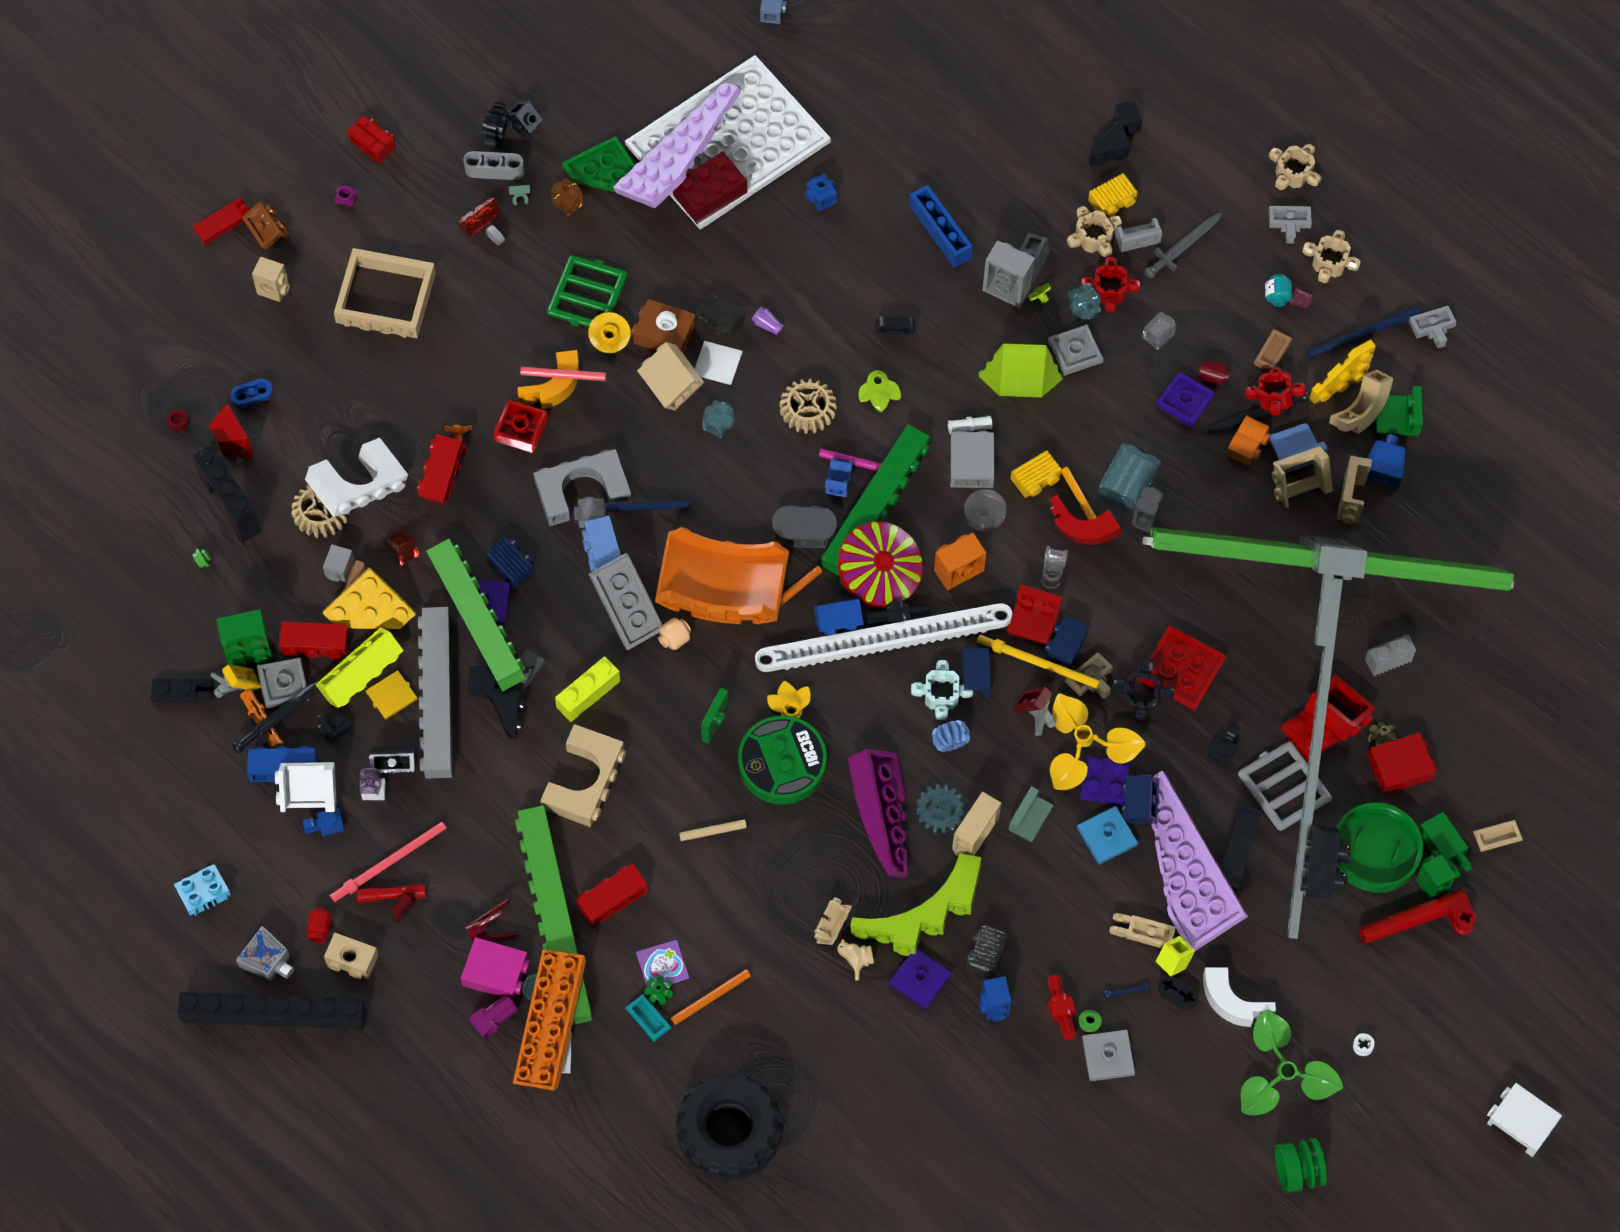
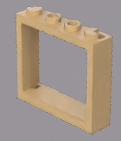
M353 248L334 310L336 323L344 324L345 327H359L366 331L371 329L380 331L383 334H397L404 338L406 336L418 338L436 275L434 263ZM357 266L423 278L411 322L345 309Z

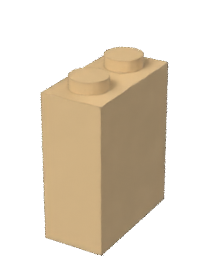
M666 342L660 345L656 350L657 352L652 357L647 358L637 371L666 409L676 410L704 381L678 346Z

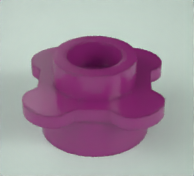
M349 186L338 187L337 197L334 198V202L338 205L346 204L348 207L353 206L357 190Z

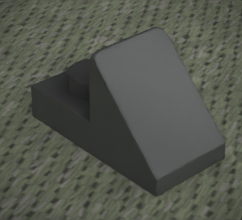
M529 649L520 657L525 667L522 673L526 679L508 688L509 690H520L521 695L546 663L545 659Z

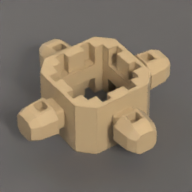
M1306 144L1302 149L1298 146H1289L1284 153L1278 148H1273L1270 151V159L1275 163L1277 162L1275 170L1277 177L1276 188L1284 190L1288 185L1292 188H1300L1306 181L1312 186H1317L1320 183L1321 176L1315 171L1313 172L1315 165L1313 156L1315 152L1314 146ZM1297 159V163L1302 166L1306 165L1303 173L1298 174L1296 172L1294 175L1292 170L1289 168L1285 169L1284 167L1287 162Z
M1079 207L1077 209L1078 221L1076 231L1067 238L1069 247L1075 248L1081 244L1087 252L1099 251L1103 257L1110 256L1112 254L1110 244L1113 231L1116 230V227L1122 225L1120 217L1112 216L1107 218L1104 212L1096 210L1091 213L1087 207ZM1091 224H1094V226L1098 225L1099 227L1102 226L1104 234L1098 236L1097 240H1095V238L1086 236L1087 233L1084 228L1091 227Z
M1336 230L1332 237L1328 235L1322 237L1318 246L1314 243L1306 242L1302 252L1305 255L1314 256L1312 266L1315 271L1319 272L1318 280L1320 282L1327 283L1331 276L1335 278L1341 276L1345 267L1356 271L1360 266L1361 261L1354 256L1349 257L1351 247L1347 241H1344L1345 233L1343 231ZM1327 248H1329L1331 252H1341L1340 256L1343 257L1340 263L1336 262V265H1334L1332 261H1322L1323 257H1321L1323 250L1327 251Z

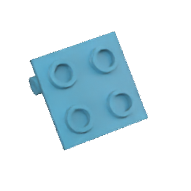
M215 864L174 884L190 916L193 914L196 916L204 911L203 905L208 910L210 908L207 903L211 902L213 906H216L213 900L218 904L227 900V897L231 895Z

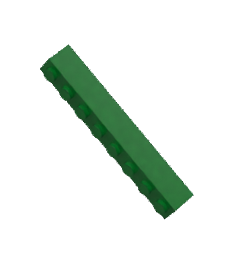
M907 424L824 553L821 567L839 576L837 558L844 539L854 529L863 524L884 522L889 513L887 510L891 505L894 506L896 504L901 488L905 489L910 481L908 477L919 468V460L922 455L926 456L931 448L929 435Z

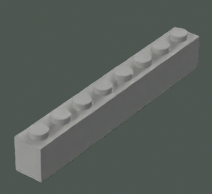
M422 608V616H418V628L422 629V636H418L419 649H422V656H419L418 662L419 669H423V676H419V689H423V696L419 697V709L423 710V717H419V728L423 730V737L419 738L420 751L424 750V758H420V771H424L426 779L452 778L449 608Z

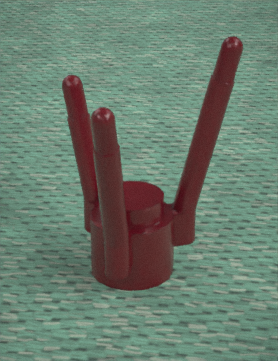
M506 899L479 918L465 925L472 942L475 937L490 941L518 935V932H508L484 936V934L488 933L485 924L503 915L502 911H497L510 903L509 899Z

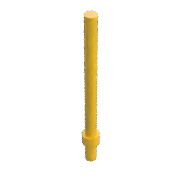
M979 635L977 643L992 648V651L996 653L1008 654L1096 689L1100 685V680L1006 645L1002 640H993L983 635Z

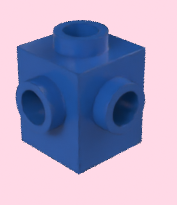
M825 174L819 177L815 176L807 182L806 198L809 203L813 202L818 212L837 203L836 186L832 180H828Z

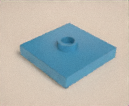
M1116 806L1077 825L1079 833L1098 865L1138 845L1137 840Z

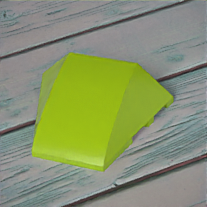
M1003 344L994 354L993 360L987 362L986 368L979 372V377L999 396L1043 397L1063 380V375L1058 372V366L1054 364L1053 357L1046 345Z

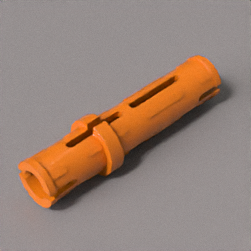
M252 689L241 693L240 698L249 710L248 715L254 719L256 724H259L267 717L264 712L265 707L259 703ZM274 727L263 735L267 739L270 749H276L284 745Z

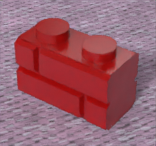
M362 116L347 131L349 141L378 163H381L387 155L395 150L394 135L389 130H382L373 118L369 120L367 117Z

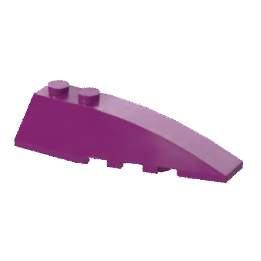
M865 749L848 758L860 815L869 840L887 874L891 877L906 878L907 851L903 848V842L906 840V831L903 830L906 812L902 811V803L905 802V792L897 753Z

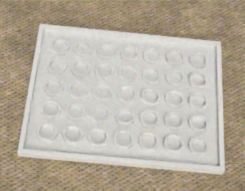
M756 55L625 140V145L641 161L677 125L682 123L692 111L696 110L706 98L710 97L720 85L727 82L738 86L741 94L731 109L725 111L723 114L724 120L721 124L716 125L714 128L715 134L702 154L695 157V164L692 169L688 168L685 174L724 151L747 179V193L702 222L695 223L700 230L831 142V138ZM672 192V193L670 194V196L672 197V199L680 206V208H681V209L687 214V216L694 222V220L690 217V215L685 211V209L681 206V204H680V203L676 200V198L673 196V192Z

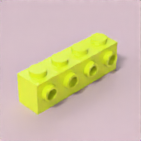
M379 628L315 685L329 704L337 708L342 707L350 701V698L356 692L362 691L372 678L379 676L388 664L395 662L399 658V654L403 652V649L389 631Z

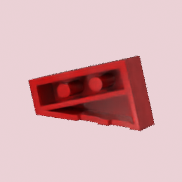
M439 434L436 435L435 439H432L429 448L432 452L430 458L426 459L423 468L425 475L423 480L419 481L417 487L418 496L422 499L447 505L455 485L454 478L456 472L462 466V463H459L462 452L467 453L469 448L460 440Z

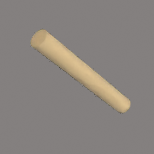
M744 819L680 832V840L685 841L746 828V822Z

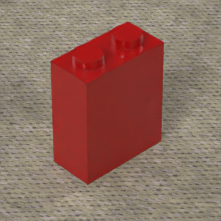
M1420 733L1370 748L1367 757L1383 795L1433 780L1437 766L1434 759L1430 758L1427 741L1422 739Z

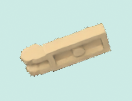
M1115 913L1112 919L1118 923L1130 924L1129 929L1112 926L1109 932L1112 935L1126 937V939L1163 948L1166 942L1173 939L1176 927L1134 915L1128 916Z

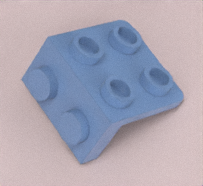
M1301 424L1278 432L1269 438L1278 460L1319 446L1325 453L1328 449L1324 441L1317 443L1308 424ZM1311 460L1284 470L1286 474L1314 464V461Z

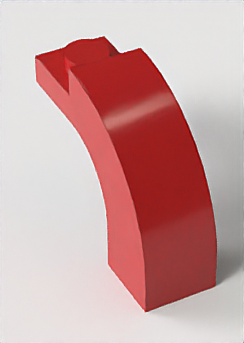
M1058 495L1050 499L1053 505L1050 509L1055 517L1058 518L1054 521L1057 528L1063 535L1077 543L1087 545L1102 544L1123 533L1109 510L1095 519L1084 521L1073 517Z

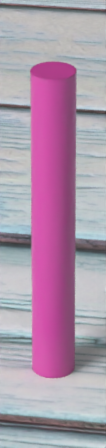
M822 448L819 452V457L830 460L834 457L854 461V466L878 471L882 463Z

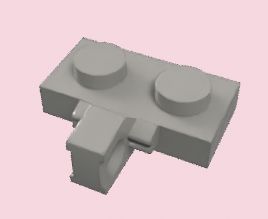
M1269 206V228H1281V232H1286V243H1295L1296 232H1300V228L1311 229V207Z
M1449 306L1409 317L1408 321L1416 338L1428 336L1429 339L1433 338L1437 348L1446 346L1447 338L1445 334H1447V329L1455 327L1457 323Z

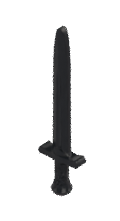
M1306 391V394L1303 396H1293V405L1299 402H1308L1310 398L1309 393ZM1259 406L1211 425L1208 428V432L1221 431L1240 425L1246 416L1257 419L1269 415L1270 411H1266ZM1290 408L1285 409L1286 417H1290Z
M319 681L302 690L256 726H253L249 720L245 721V725L250 732L241 740L232 743L233 750L236 753H242L245 746L250 744L255 738L266 746L267 739L263 735L318 691L315 684Z

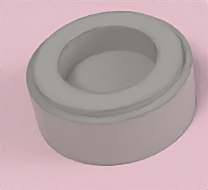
M493 225L486 229V234L496 245H500L505 241L503 235Z

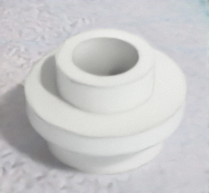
M670 311L661 312L656 318V325L663 330L674 329L677 326L675 314Z

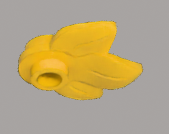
M783 681L778 689V695H768L767 701L769 707L773 711L781 713V716H791L799 719L802 715V709L810 702L811 694L807 686L796 691L792 685ZM793 709L795 713L789 714L787 711Z

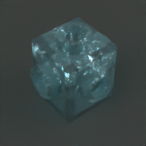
M1085 284L1067 292L1071 302L1069 307L1073 315L1086 320L1093 318L1096 313L1101 311L1099 305L1101 299L1091 286Z
M714 400L712 405H708L703 413V430L720 438L723 437L727 429L732 428L735 422L733 408L725 402Z

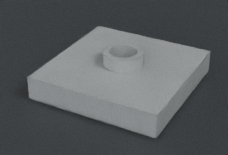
M1087 324L1048 337V343L1064 376L1103 363V357Z
M300 657L257 665L266 709L284 705L307 688Z
M1127 1030L1082 1036L1089 1082L1135 1075Z

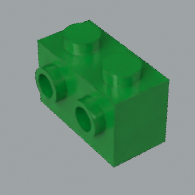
M1440 854L1437 857L1432 855L1422 862V867L1418 870L1419 873L1415 880L1427 898L1432 900L1449 892L1456 875L1453 872L1451 862L1448 859L1445 860L1443 855Z

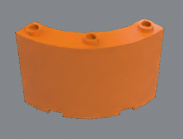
M684 527L669 531L655 602L676 612L680 609L691 612V617L720 623L741 624L742 620H752L753 624H762L777 621L789 550L782 547L778 542L756 545L735 544L730 541L721 542L695 534Z

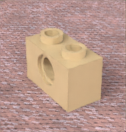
M260 257L252 273L256 292L258 295L281 302L283 296L287 295L290 288L284 264Z
M334 933L324 959L327 966L334 971L344 970L356 979H361V977L368 979L379 954L376 947ZM348 955H355L356 958L353 961L345 960Z

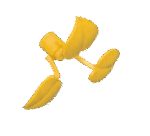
M1059 693L1052 710V717L1057 721L1055 727L1065 734L1075 729L1074 735L1078 744L1075 758L1071 754L1063 753L1053 759L1050 766L1053 787L1056 790H1069L1080 785L1085 780L1088 767L1086 763L1078 759L1080 758L1081 748L1090 746L1093 740H1096L1103 746H1108V757L1113 762L1120 764L1133 760L1145 747L1144 740L1137 733L1129 729L1114 728L1107 734L1108 742L1103 741L1097 735H1093L1089 726L1084 725L1088 720L1089 714L1086 705L1078 699Z

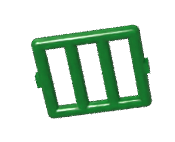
M574 255L569 256L547 309V314L570 321L571 325L579 327V325L589 327L592 319L557 309L560 299L604 313H613L627 279V272L604 265V261L597 259L594 262ZM578 265L618 278L615 286L612 287L571 273L574 266ZM567 282L610 294L611 296L608 303L604 304L564 292Z

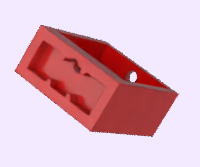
M1334 675L1330 679L1328 698L1333 695L1358 717L1353 721L1349 720L1327 701L1325 726L1345 741L1350 736L1355 737L1361 731L1362 726L1366 728L1372 722L1374 717L1371 715L1376 707L1339 676ZM1317 690L1311 695L1304 707L1313 716L1315 713Z

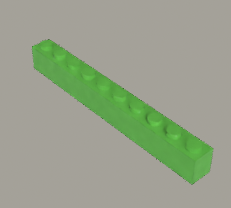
M544 805L518 811L519 819H515L517 833L522 832L523 839L519 840L522 853H527L528 860H524L526 873H531L532 880L528 881L531 894L536 893L537 901L533 902L535 914H540L542 922H538L540 936L545 935L546 943L542 944L543 950L577 954ZM583 977L572 1025L592 1021Z

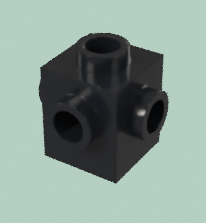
M518 101L506 114L512 123V128L518 133L531 134L535 132L539 127V123L543 120L539 115V110L534 105H531L529 101Z

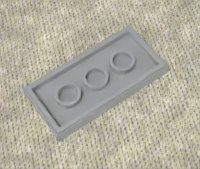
M627 553L588 574L626 650L659 633V628L663 624Z

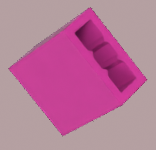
M475 937L461 976L462 986L499 997L507 995L514 1001L516 994L520 995L522 991L523 981L521 979L523 973H528L531 961L528 960V955L525 951Z

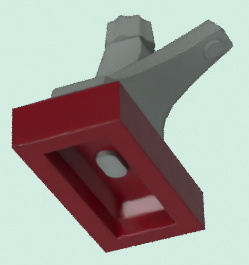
M1046 687L1023 691L1013 706V709L1018 713L1028 712L1034 716L1035 736L1042 735L1044 724L1052 728L1057 722L1048 710L1052 692Z

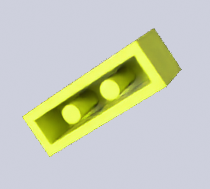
M604 656L555 697L556 708L572 722L620 682L619 670Z

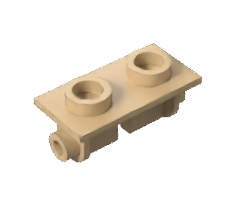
M833 898V900L829 901L824 912L828 920L821 918L814 931V937L817 939L816 943L833 945L844 921L848 917V913L852 908L851 905H841L842 901L838 898Z

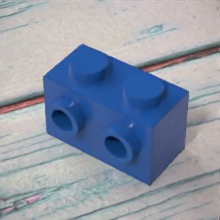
M859 599L813 606L817 631L824 632V636L837 634V629L845 628V632L858 630V626L864 625Z
M1006 976L983 980L979 1007L981 1014L985 1013L986 1020L992 1019V1021L997 1022L1009 1016L1011 998Z

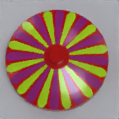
M870 522L854 529L841 544L837 558L839 576L847 591L854 598L859 599L860 602L873 607L885 608L891 602L906 600L916 590L922 577V557L915 541L901 528L886 522Z

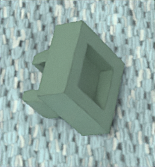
M530 185L509 186V195H514L512 200L514 205H517L516 200L519 196L524 197L525 204H528L529 200L526 194L530 193Z

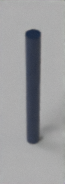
M689 500L604 504L605 512L689 508Z

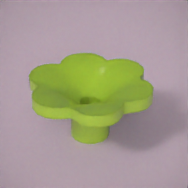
M1045 283L1035 288L1028 295L1030 301L1039 298L1042 304L1047 302L1049 298L1046 292L1051 289L1050 284Z

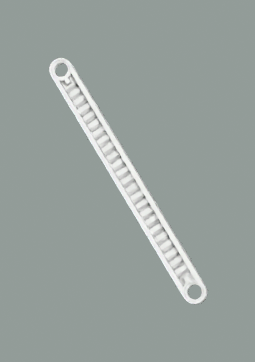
M999 603L766 647L756 653L755 664L763 672L781 669L789 670L791 667H806L808 664L815 665L818 662L822 664L825 661L832 662L834 659H848L851 656L857 657L860 654L864 656L867 653L874 654L876 651L883 652L884 650L890 651L893 648L900 649L902 646H917L919 643L926 644L929 641L933 643L936 640L943 641L945 638L952 639L953 637L959 638L962 635L968 636L971 633L974 635L978 632L985 633L987 630L1008 626L1012 620V610L1008 605ZM1004 611L1007 614V618L999 620L995 617V613ZM768 655L772 658V662L765 665L760 662V658Z

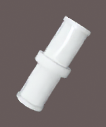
M970 416L962 420L948 421L949 434L958 430L974 432L992 429L991 416L972 418Z

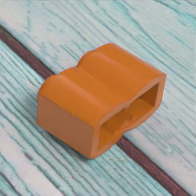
M1246 416L1233 437L1226 456L1247 466H1250L1252 461L1257 462L1261 454L1260 447L1262 445L1266 446L1271 436L1268 433L1269 426Z

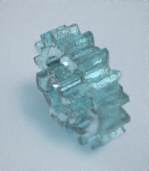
M936 784L935 790L927 787L928 794L921 793V799L917 800L919 808H917L916 813L921 815L919 818L920 822L926 821L925 828L933 826V832L941 828L942 832L945 833L946 827L953 830L954 823L958 825L961 823L960 817H964L965 811L962 809L965 807V802H960L962 795L956 796L955 788L949 791L948 785L940 789L939 784ZM930 800L931 806L926 810V804ZM955 807V813L951 816L950 811Z

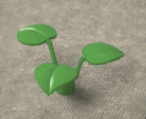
M1268 1009L1264 1010L1255 1022L1253 1040L1261 1051L1274 1050L1281 1061L1277 1066L1278 1076L1269 1084L1265 1078L1260 1076L1251 1077L1244 1082L1240 1092L1242 1113L1261 1115L1274 1109L1280 1096L1279 1092L1272 1088V1086L1281 1079L1291 1080L1295 1076L1304 1078L1301 1083L1302 1091L1313 1100L1325 1099L1342 1090L1343 1084L1339 1075L1328 1064L1321 1061L1309 1062L1305 1066V1074L1297 1071V1067L1293 1062L1285 1060L1277 1047H1284L1288 1044L1291 1038V1029L1283 1018Z

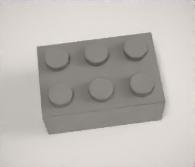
M997 240L986 258L982 291L1020 308L1031 289L1035 258L1028 252H1021L1013 248L1009 243H1002Z

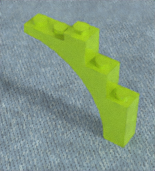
M959 853L954 870L939 891L922 905L906 913L876 919L852 917L851 935H855L859 939H877L881 943L893 942V950L900 955L916 954L921 931L929 935H943L949 911L957 915H971L981 871V857Z

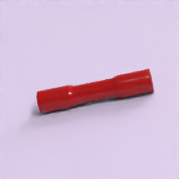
M425 884L381 889H357V901L360 903L401 898L404 894L411 898H425Z

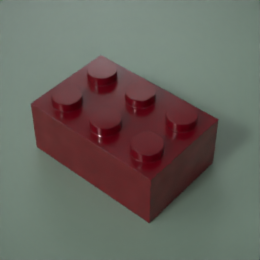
M722 151L688 172L685 180L673 191V196L694 222L698 224L747 193V179Z

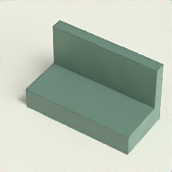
M1032 786L1013 816L1009 826V831L1030 842H1033L1053 808V804L1038 797L1039 790Z

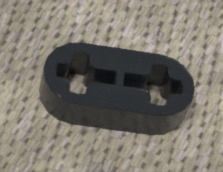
M883 316L876 320V332L880 334L911 335L916 331V320L911 317Z
M1166 975L1160 979L1158 992L1162 997L1184 1010H1191L1196 1006L1198 994L1193 988L1174 976ZM1172 983V989L1164 990V984ZM1188 994L1191 995V1000L1193 1002L1188 1001L1187 1003H1185L1183 1001V996L1186 997Z

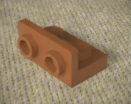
M259 202L242 219L260 246L267 250L279 238L288 239L290 235L286 231L288 229L286 224L276 216V209L270 204L266 205Z

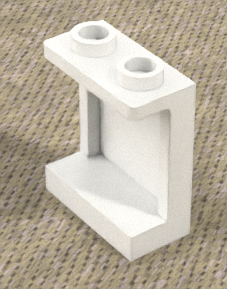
M335 762L280 764L279 770L275 771V784H279V792H276V804L280 805L281 812H286L287 808L325 807V812H335L337 805Z
M1515 1083L1512 1089L1507 1086L1500 1098L1503 1101L1499 1107L1494 1104L1487 1116L1490 1119L1487 1124L1490 1127L1492 1124L1496 1125L1527 1147L1525 1152L1533 1157L1562 1115Z

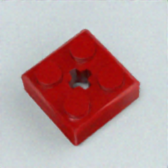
M508 400L493 433L494 441L534 453L548 420L547 411Z

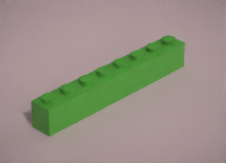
M447 539L427 550V554L501 690L505 691L525 680L526 678L522 673L525 667L520 658L515 660L513 654L517 652L511 641L506 643L504 640L507 634L502 625L497 627L495 622L498 621L494 610L487 609L486 605L490 603L484 592L479 594L477 589L481 587L475 576L470 578L468 573L472 571L467 561L462 562L459 558L463 554L458 545L453 546L450 539Z

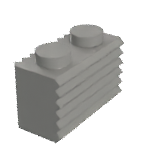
M1406 634L1368 649L1365 661L1373 676L1380 675V673L1388 672L1392 668L1396 669V666L1400 667L1404 663H1411L1416 648L1409 635Z

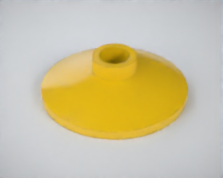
M602 313L596 316L590 323L588 330L589 340L601 352L616 353L622 350L629 342V324L622 316L616 313ZM611 333L613 337L607 338L605 334Z

